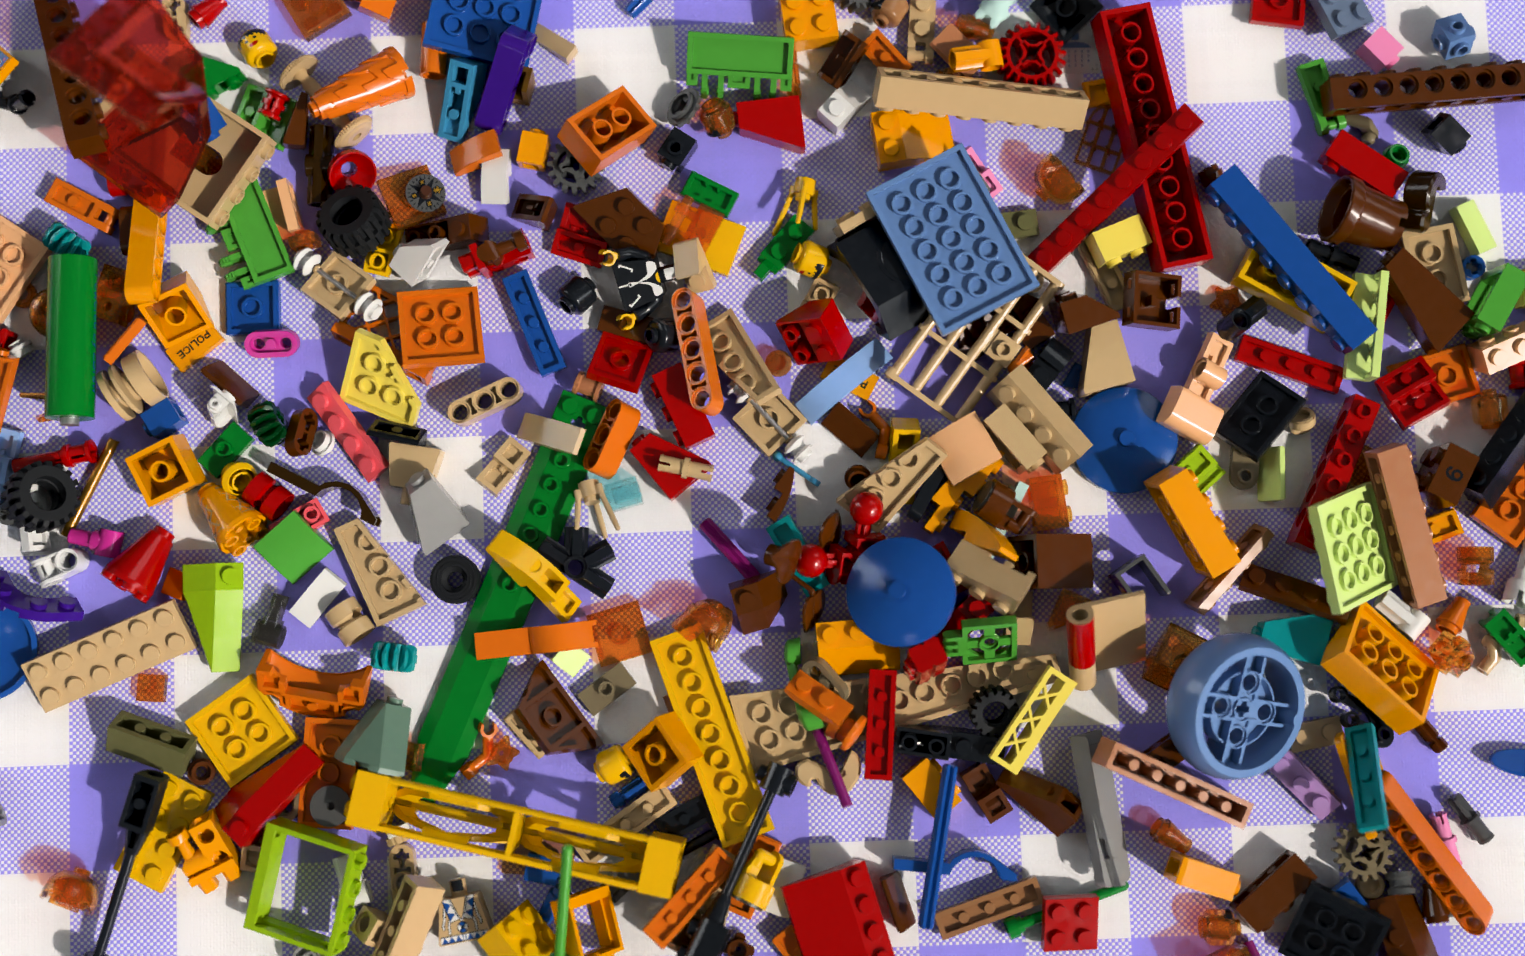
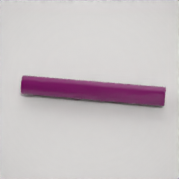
M823 729L812 731L842 809L852 806V801Z

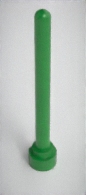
M1126 881V885L1122 887H1102L1088 893H1096L1099 900L1126 891L1129 884ZM1042 910L1020 918V916L1014 917V915L1004 918L1003 923L1010 940L1020 937L1021 933L1025 932V928L1041 923Z

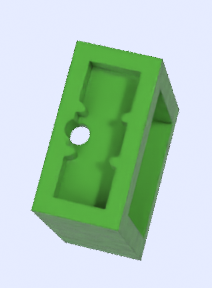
M1507 262L1484 272L1470 297L1471 300L1466 304L1475 314L1460 329L1462 335L1472 340H1478L1484 336L1501 332L1525 288L1524 271Z

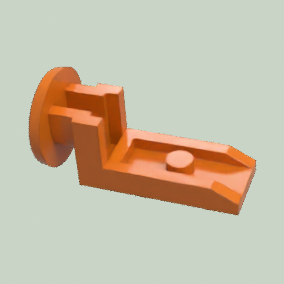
M799 670L784 688V692L793 701L828 724L825 734L833 740L836 738L841 741V750H848L861 735L867 718L864 715L857 721L850 718L854 706L802 670Z

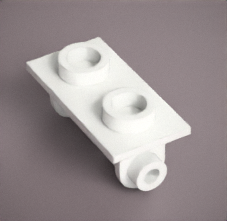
M213 386L214 396L207 402L212 425L216 428H222L231 419L238 423L236 399L227 390L223 389L221 391L216 386Z

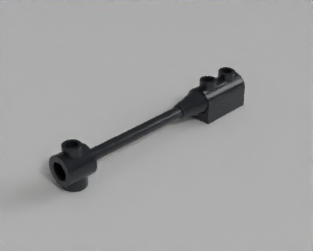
M769 761L767 766L761 764L756 774V779L760 781L759 787L765 789V792L721 892L716 895L699 920L692 919L687 930V934L692 936L688 946L682 944L676 956H722L733 929L724 925L731 903L732 892L775 795L784 797V795L790 797L798 781V776L793 775L794 771L772 761Z
M142 770L134 774L118 826L126 829L125 855L95 950L86 952L84 956H109L105 953L136 855L139 854L147 837L154 829L170 777L165 773L155 770Z

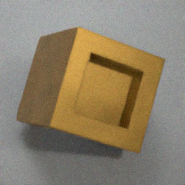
M524 66L513 103L530 106L536 84L533 68Z

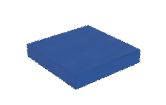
M269 281L248 290H244L241 282L225 283L227 336H248L255 330L282 329L280 281Z

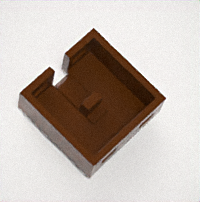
M1141 270L1124 273L1122 326L1160 331L1180 329L1181 307L1166 310V300L1181 297L1182 276Z

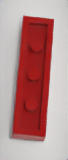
M1244 334L1240 337L1233 359L1235 362L1333 395L1338 394L1343 378V367Z
M869 669L864 779L892 781L897 670Z

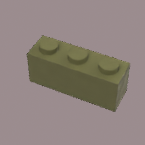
M121 710L108 726L106 751L182 778L189 764L195 760L198 737Z

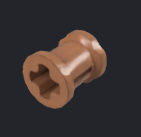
M580 371L575 379L572 393H581L591 397L593 402L597 403L602 395L605 384L586 378L585 372Z

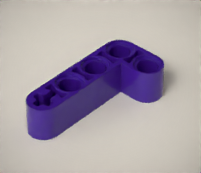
M511 25L503 32L475 118V127L485 131L495 129L498 136L502 134L525 61L534 50L537 34L515 25Z

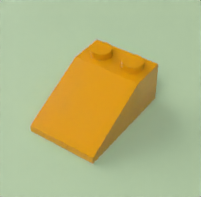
M898 109L893 111H876L870 114L869 125L878 172L920 165L954 147L948 115H945V117H935L925 112L909 114L904 110Z

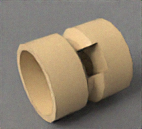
M354 596L340 602L324 616L332 628H338L337 636L345 647L355 644L375 629L368 615L361 614L363 608Z

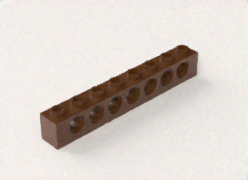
M34 0L66 144L74 159L106 152L105 140L109 139L105 124L100 122V119L104 118L100 103L95 101V98L99 97L95 82L90 80V78L94 77V72L90 62L85 60L86 57L90 56L85 41L80 39L85 37L80 21L76 22V18L80 17L75 1L72 2L71 0Z
M1519 59L1500 65L1493 61L1475 67L1468 63L1450 69L1442 65L1424 71L1417 67L1399 73L1392 69L1373 75L1368 71L1345 77V74L1342 73L1329 76L1328 80L1320 86L1323 116L1334 117L1525 101V63ZM1451 82L1456 85V88L1452 86ZM1425 83L1430 86L1431 91L1427 89ZM1400 85L1405 88L1406 93L1400 89ZM1374 87L1380 91L1381 95L1375 92ZM1348 89L1354 92L1355 97L1350 95Z

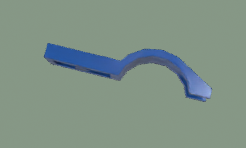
M977 848L961 849L943 862L942 874L950 875L953 867L961 860L970 857L984 858L995 866L998 877H1001V880L1017 882V874L987 851ZM892 855L893 870L926 873L928 858Z

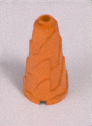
M389 46L380 53L359 63L358 67L339 76L338 80L316 91L310 97L311 102L307 103V106L313 118L318 117L320 120L333 119L352 112L358 113L378 105L382 107L414 97L415 85L412 76L407 77L405 70L409 68L397 49Z

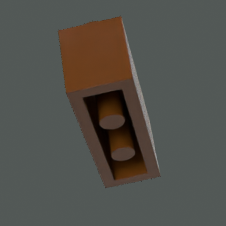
M1287 849L1228 905L1251 930L1259 934L1261 931L1265 932L1270 929L1274 924V919L1280 913L1283 914L1289 911L1294 905L1293 901L1300 894L1304 895L1311 881H1315L1318 877L1295 852Z

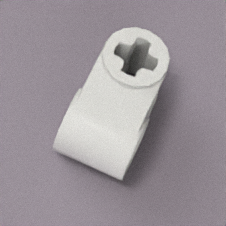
M64 548L31 562L33 568H36L41 580L39 585L43 589L59 584L65 579L83 572L89 566L90 558L83 549ZM72 554L75 556L76 559L75 564L73 566H71L69 563V559Z

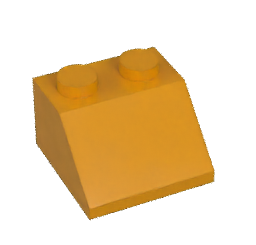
M187 271L161 283L159 302L137 304L138 309L165 349L214 327L203 296Z

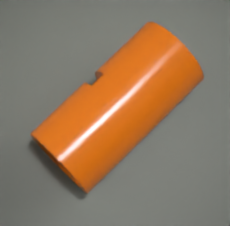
M427 21L422 22L419 75L425 79L442 80L446 78L447 53L422 46Z

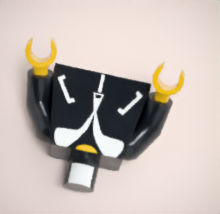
M634 246L613 249V251L601 249L598 254L607 253L608 259L606 262L599 264L612 266L624 310L629 312V314L618 315L616 321L626 318L627 325L621 328V330L631 329L635 323L651 315L663 302V295L667 292L665 282L676 280L674 263L660 267L657 256H651L648 251Z

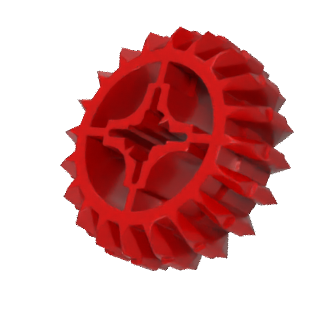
M1029 21L1025 22L1024 29L1019 24L1015 25L1014 31L1008 29L1005 33L1006 37H1001L999 40L1004 67H1000L997 72L998 74L1006 73L1003 81L1008 82L1012 80L1016 83L1047 86V83L1054 85L1056 82L1055 77L1061 76V68H1064L1066 65V61L1062 59L1066 56V51L1061 50L1064 42L1055 41L1058 33L1054 32L1050 35L1048 33L1050 30L1049 25L1044 30L1040 29V22H1036L1033 28ZM1026 40H1033V41H1036V42H1038V43H1037V44H1030V43L1027 42ZM1012 47L1017 50L1016 54L1019 57L1015 66L1010 58V49ZM1046 49L1051 60L1049 69L1042 58V54ZM1027 54H1028V56H1029L1030 54H1031V55H1035V54H1036V57H1035L1034 61H1033V59H1031V60H1028V59H1027V60L1024 62V60H1025ZM1029 70L1035 75H1028L1022 72Z

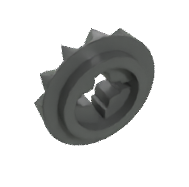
M684 89L673 98L667 113V120L671 125L681 128L684 124H689L692 117H696L695 113L700 109L699 104L702 100L696 89Z

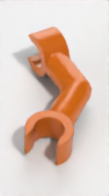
M868 400L867 404L872 408V412L866 414L859 408L858 413L862 418L869 419L880 430L875 458L885 460L891 427L876 412L874 402Z
M492 721L491 731L487 733L484 732L483 723L480 722L478 725V731L482 735V753L459 769L467 780L472 779L479 769L493 757V737L498 731L494 721Z

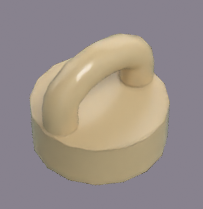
M1302 407L1288 424L1291 433L1301 435L1309 432L1316 424L1315 412L1310 408Z

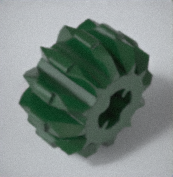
M266 400L248 410L247 419L259 441L267 447H273L285 442L289 426L279 407L273 402Z

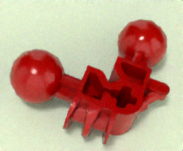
M867 491L858 493L852 499L849 506L850 515L856 522L855 530H845L844 540L848 546L843 548L839 544H830L829 552H825L822 547L816 544L802 545L801 556L796 566L797 572L802 576L814 578L822 574L826 569V576L830 584L836 585L840 582L846 585L849 573L858 557L873 544L886 539V536L881 532L870 533L872 524H875L881 518L884 511L883 503L879 496Z

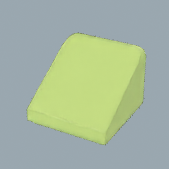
M583 649L557 652L551 661L569 675L575 677L591 656Z

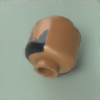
M874 0L870 6V14L873 21L880 28H896L909 10L907 0Z

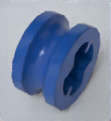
M1469 255L1462 259L1467 281L1479 278L1485 272L1486 265L1481 257ZM1470 263L1477 269L1472 274L1470 269H1466V265Z

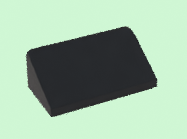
M376 419L366 431V435L425 447L427 442L426 429Z

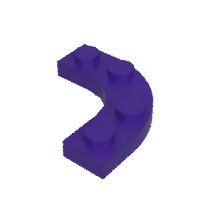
M0 570L1 611L8 608L19 612V618L42 622L83 620L84 610L77 598L69 596L43 598L27 595L13 585L7 571Z

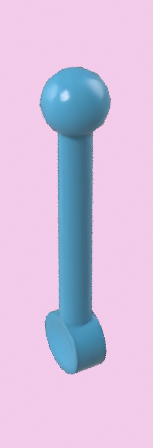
M776 451L773 453L774 461H780L788 467L791 466L795 472L816 487L820 485V481L785 459L781 452Z

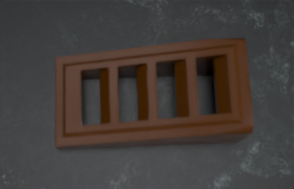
M301 92L283 138L282 144L284 148L306 149L309 115L307 103L310 101L306 92Z

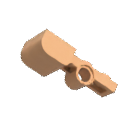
M1215 332L1207 333L1185 385L1170 387L1155 422L1195 445L1198 443L1206 445L1212 440L1224 415V410L1209 402L1213 391L1218 390L1227 379L1228 373L1224 366L1234 346L1232 342L1222 339Z

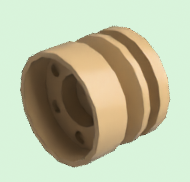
M135 350L121 359L120 363L123 371L116 365H110L107 369L108 372L102 370L96 374L97 384L104 398L117 414L126 421L136 418V413L141 414L145 412L143 400L150 406H154L165 398H169L168 388L160 373L140 350Z

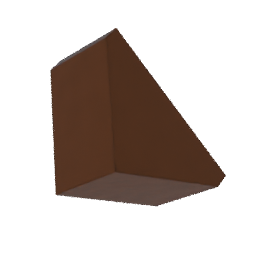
M519 193L510 218L549 232L558 207L555 200L549 196Z

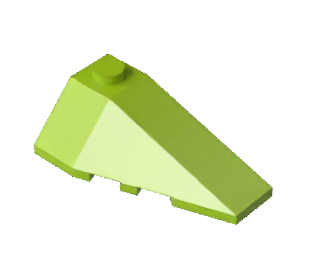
M243 563L182 565V593L185 601H187L192 615L191 618L196 626L211 672L240 671L244 592Z

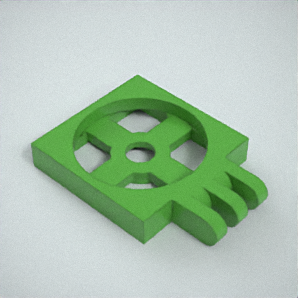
M1016 615L961 620V629L947 630L942 634L943 649L947 656H962L963 665L1017 660ZM1008 628L1011 631V635L998 636L995 634V629ZM984 630V634L980 637L968 638L970 631ZM986 639H994V642L991 644L984 643ZM1000 646H1005L1002 649L995 651ZM971 648H980L984 652H977Z

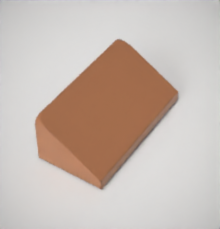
M949 23L929 45L949 65V50L951 48L973 44L954 24ZM977 70L956 73L959 76L972 77Z

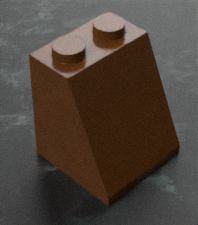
M1029 534L1007 537L1018 555L1017 562L1008 560L1014 564L1013 570L1027 575L1029 571L1036 574L1029 590L1093 588L1094 571L1092 567L1093 544L1091 542V534Z

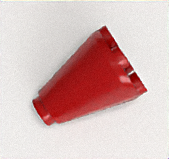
M156 525L153 530L147 531L109 562L100 574L125 592L127 590L132 593L133 597L146 604L155 591L175 537L164 528Z

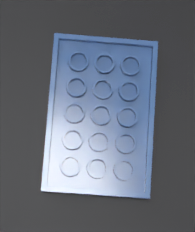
M962 143L865 193L867 200L942 337L1040 286Z

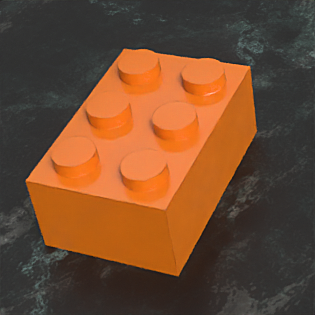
M622 85L566 119L557 137L592 177L644 144L657 125Z

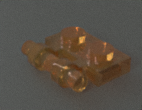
M684 195L681 203H677L674 209L676 213L670 224H666L663 230L665 234L660 242L670 247L674 238L679 241H685L698 237L706 254L725 218V214L703 203L700 204L695 212L690 209L694 199ZM684 218L691 220L686 233L679 230Z

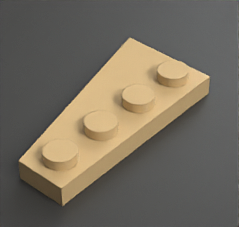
M926 436L836 498V503L850 512V503L858 493L864 491L875 493L881 499L884 511L881 518L875 524H872L871 529L875 532H880L945 460L948 454Z

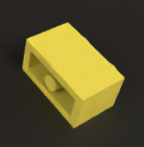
M1136 214L1091 233L1085 239V243L1097 268L1099 269L1107 265L1108 269L1121 264L1123 262L1122 259L1127 256L1134 259L1145 254V248L1152 243V240L1140 214Z

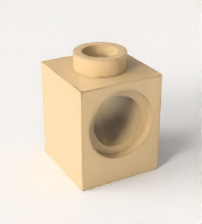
M363 904L350 930L363 944L375 948L388 914L385 911Z

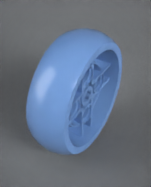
M1240 632L1211 638L1188 654L1173 676L1166 700V720L1169 734L1180 755L1201 773L1224 780L1254 777L1277 764L1293 745L1301 728L1305 711L1303 682L1295 663L1288 654L1267 638ZM1203 731L1205 732L1206 735H1208L1207 744H1206V741H1205V738H1204V733H1203Z

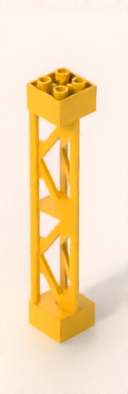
M367 768L358 769L357 773H354L350 783V789L353 790L352 796L344 808L345 825L375 832L379 831L560 873L561 854L546 848L542 842L547 840L560 844L569 843L573 847L624 858L623 861L617 863L576 862L572 860L571 876L630 889L665 899H670L676 891L687 841L686 837L656 830L651 835H645L413 782L401 777L372 772ZM428 798L480 811H485L494 814L496 817L470 812L462 809H457L449 806H444L436 803H431L420 799ZM421 811L495 828L496 831L489 834L446 832L419 819L416 813ZM394 814L398 819L421 829V832L393 826ZM554 827L598 838H603L611 841H616L621 843L623 846L614 845L571 834H566L558 831H553L546 828ZM470 842L507 844L506 851L471 844ZM521 843L524 848L551 861L514 854L513 852ZM599 871L637 873L641 871L639 882L601 874Z

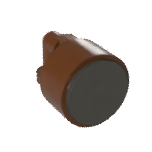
M996 479L989 480L981 488L972 506L975 515L998 529L1010 531L1017 535L1023 532L1032 517L1037 518L1039 515L1035 510L1015 499L1016 492ZM1012 505L1022 510L1016 520L1006 515Z

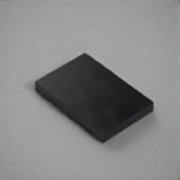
M1260 371L1223 416L1215 435L1257 463L1305 405L1306 399L1263 371Z

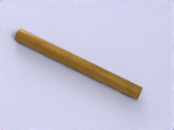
M109 437L81 492V496L78 498L81 501L80 507L75 509L77 513L65 524L61 532L62 535L68 537L70 529L77 527L119 441Z

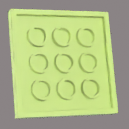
M1371 481L1364 482L1307 507L1309 512L1308 519L1312 525L1315 538L1314 545L1320 560L1321 576L1324 579L1327 591V602L1330 605L1332 615L1343 614L1399 585Z

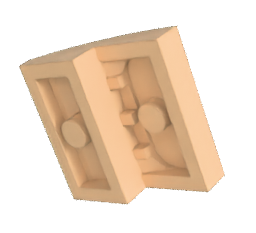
M975 411L929 437L948 454L940 466L952 487L1002 458Z

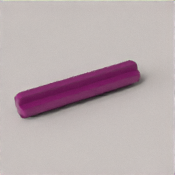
M711 518L705 519L700 524V529L745 579L760 574Z

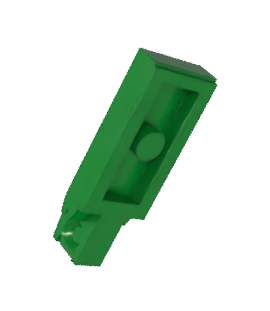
M795 214L760 253L757 260L761 264L753 273L761 282L770 272L774 275L781 272L791 261L796 245L809 240L814 234L815 230L803 220H801L800 224H796Z

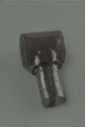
M273 593L267 615L263 616L262 619H258L254 625L251 635L253 643L274 649L281 648L287 631L286 626H283L284 621L282 619L289 597Z

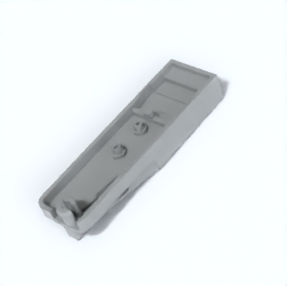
M1094 730L1069 737L1094 872L1093 879H1095L1094 884L1099 888L1122 887L1126 885V881L1130 878V867L1113 773L1111 770L1091 761L1102 737L1101 730ZM1099 839L1102 840V844H1103L1104 851H1105V854H1106V857H1105V858H1104L1103 853H1102V849H1101V846H1100Z

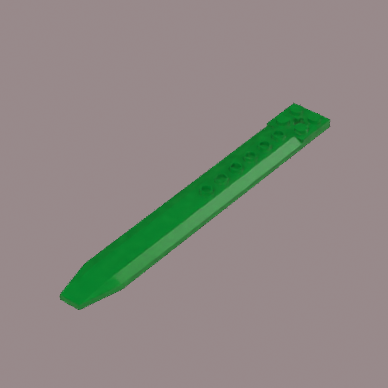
M564 389L551 419L571 424L572 420H577L578 417L583 418L582 423L585 424L584 429H586L578 454H568L540 446L505 529L506 532L517 537L535 551L538 550L546 536L559 542L575 504L574 490H578V484L585 480L588 473L583 467L584 456L607 408ZM494 559L490 564L419 733L411 777L413 782L446 789L461 766L469 758L479 734L478 725L480 722H484L510 660V657L477 660L474 633L523 628L536 595L527 586L520 587ZM422 798L432 803H435L437 801L428 798Z

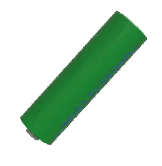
M80 254L50 255L47 260L44 418L60 421L62 426H79L80 421L95 419L98 260L94 257Z

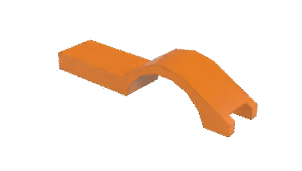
M587 620L474 633L476 659L483 660L599 647V641H594L592 628L593 625H597V621Z

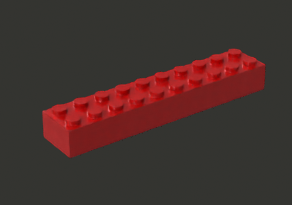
M1150 2L1100 11L1090 22L1124 161L1177 111ZM1184 143L1132 193L1137 214H1140L1152 240V243L1146 250L1151 271L1156 273H1167L1196 267L1214 259L1186 144Z

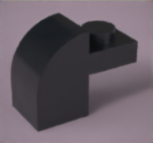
M1052 337L1036 357L1028 371L1047 390L1073 357L1074 352Z

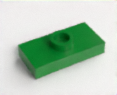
M691 171L680 193L682 197L727 219L739 197V193L694 171Z
M233 421L197 461L214 477L220 479L223 468L227 464L235 462L255 439L237 422Z

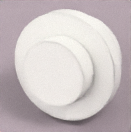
M21 338L9 345L10 355L16 356L21 360L32 353L34 349L31 346V340L24 342Z
M323 430L315 432L311 447L313 453L317 456H324L330 453L335 445L334 434Z

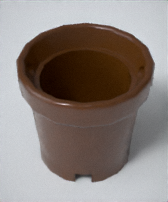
M1344 175L1336 181L1324 200L1318 220V235L1321 241L1335 245L1345 242L1384 252V250L1390 251L1398 243L1405 228L1400 227L1399 223L1401 218L1408 219V206L1403 201L1366 186L1363 180L1353 175Z

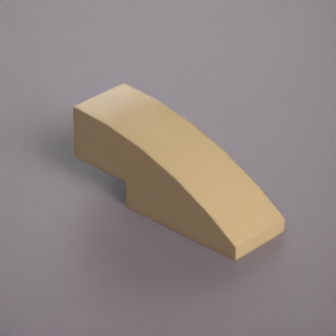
M525 412L516 438L555 451L577 455L586 429Z

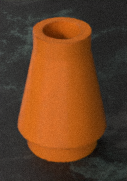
M1456 596L1451 604L1436 618V630L1452 638L1460 634L1471 603L1461 596Z

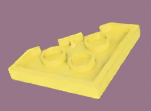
M358 328L354 334L340 397L344 402L386 420L415 427L422 403L386 339L363 328Z

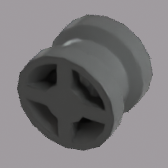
M1397 871L1384 874L1385 879L1389 883V888L1387 889L1388 896L1416 894V889L1411 883L1413 878L1412 871Z

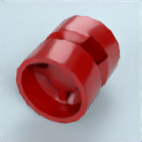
M263 471L249 482L242 493V499L254 508L260 507L259 512L273 522L281 517L293 502L294 494L282 485L276 486L277 481Z

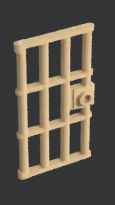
M1024 255L1035 277L1037 274H1040L1050 284L1022 323L1009 315L1020 299L1019 297L994 310L996 314L965 355L953 345L968 324L948 334L943 339L932 331L935 323L929 314L924 323L918 325L919 330L894 365L889 366L884 374L888 379L896 381L953 423L969 414L991 383L997 381L998 378L996 376L1002 368L1009 366L1022 348L1019 344L1026 335L1029 336L1032 331L1030 329L1058 290H1062L1065 285ZM1004 320L1017 328L1011 338L998 330ZM929 335L941 345L913 384L910 385L901 379L899 375ZM951 351L962 361L932 401L920 391L948 352ZM981 352L994 360L988 370L975 362ZM973 367L984 376L956 415L953 416L944 410L942 406L969 368Z

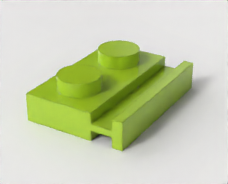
M1199 443L1174 465L1185 467L1188 470L1191 469L1195 473L1199 481L1196 485L1201 493H1205L1226 473L1203 445Z

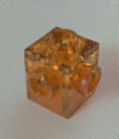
M1446 630L1427 649L1434 661L1433 666L1445 675L1450 673L1457 678L1463 672L1470 669L1475 659L1470 649L1471 644L1463 637L1455 636Z

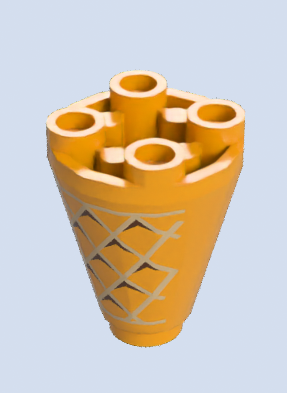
M210 482L198 491L199 503L218 548L226 554L231 553L233 557H238L255 540L262 539L268 533L266 517L237 496L225 492L222 486Z

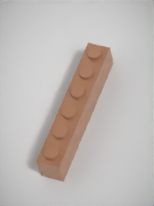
M1390 443L1364 452L1403 601L1412 608L1420 609L1446 600V582L1441 576L1439 568L1440 559L1433 546V532L1427 523L1425 515L1426 506L1421 499L1418 489L1419 479L1413 470V458L1410 449L1405 443Z
M1104 736L1101 737L1091 760L1100 766L1243 830L1254 806L1253 803Z

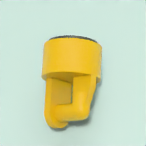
M758 848L744 866L731 897L760 912L766 910L775 891L773 885L783 866V855L776 851L770 853L762 848Z

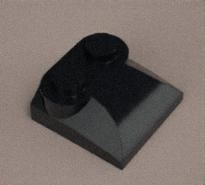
M1035 0L1029 6L1046 26L1049 25L1053 33H1058L1057 38L1063 41L1064 45L1105 8L1099 0Z

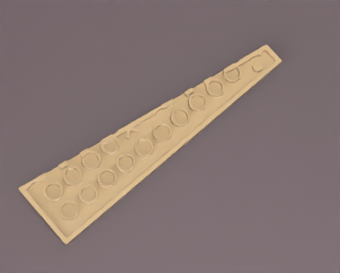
M1047 654L1017 658L1015 661L946 667L942 674L934 678L931 676L930 680L920 685L915 683L914 680L909 681L905 673L897 674L894 731H897L898 725H917L966 710L967 707H970L969 699L974 698L973 693L975 691L979 693L982 686L988 688V684H993L995 687L1000 685L1004 689L1006 688L1012 695L1032 690L1048 665L1061 672L1056 655ZM1052 674L1046 685L1054 683L1058 677ZM869 678L844 681L849 689L846 701L854 706L850 718L855 721L862 715L867 718ZM784 689L729 695L735 719L755 774L758 772L761 764L767 766L769 761L782 766L821 754L812 731H807L801 725L797 717L795 702L784 692ZM824 722L825 728H822V729H823L824 734H825V731H826V728H827L828 724ZM866 725L855 743L866 740ZM825 734L831 750L841 747V741L836 738L833 740Z

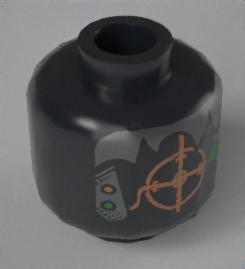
M655 318L649 322L644 332V339L650 350L655 353L676 352L679 350L680 346L674 318Z

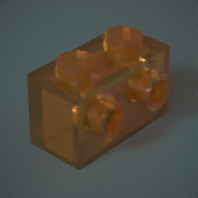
M104 264L98 280L97 319L127 328L128 322H131L134 317L135 308L134 305H129L125 298L126 270Z

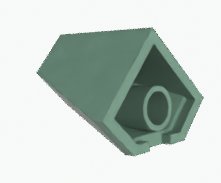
M388 696L387 700L376 699L336 750L334 758L352 766H355V763L358 762V766L367 768L372 772L404 778L411 708L404 705V700Z

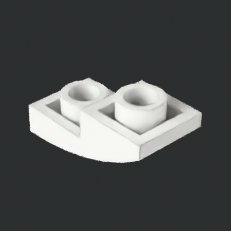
M501 149L503 156L482 163L481 204L507 205L510 203L511 149Z
M327 567L324 568L289 610V613L310 629L347 583Z

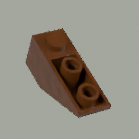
M465 213L405 228L406 243L414 239L446 238L450 242L444 251L469 249L468 245L475 242L480 246L485 240H489L488 218Z
M1004 767L995 782L1057 837L1075 824L1082 813L1081 801L1067 788L1020 770L1016 775Z

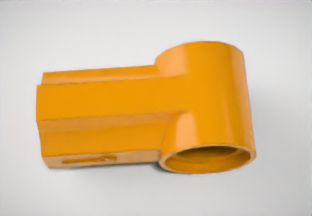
M988 39L978 42L976 45L955 47L949 50V66L953 73L980 69L981 72H989L1004 67L999 39Z

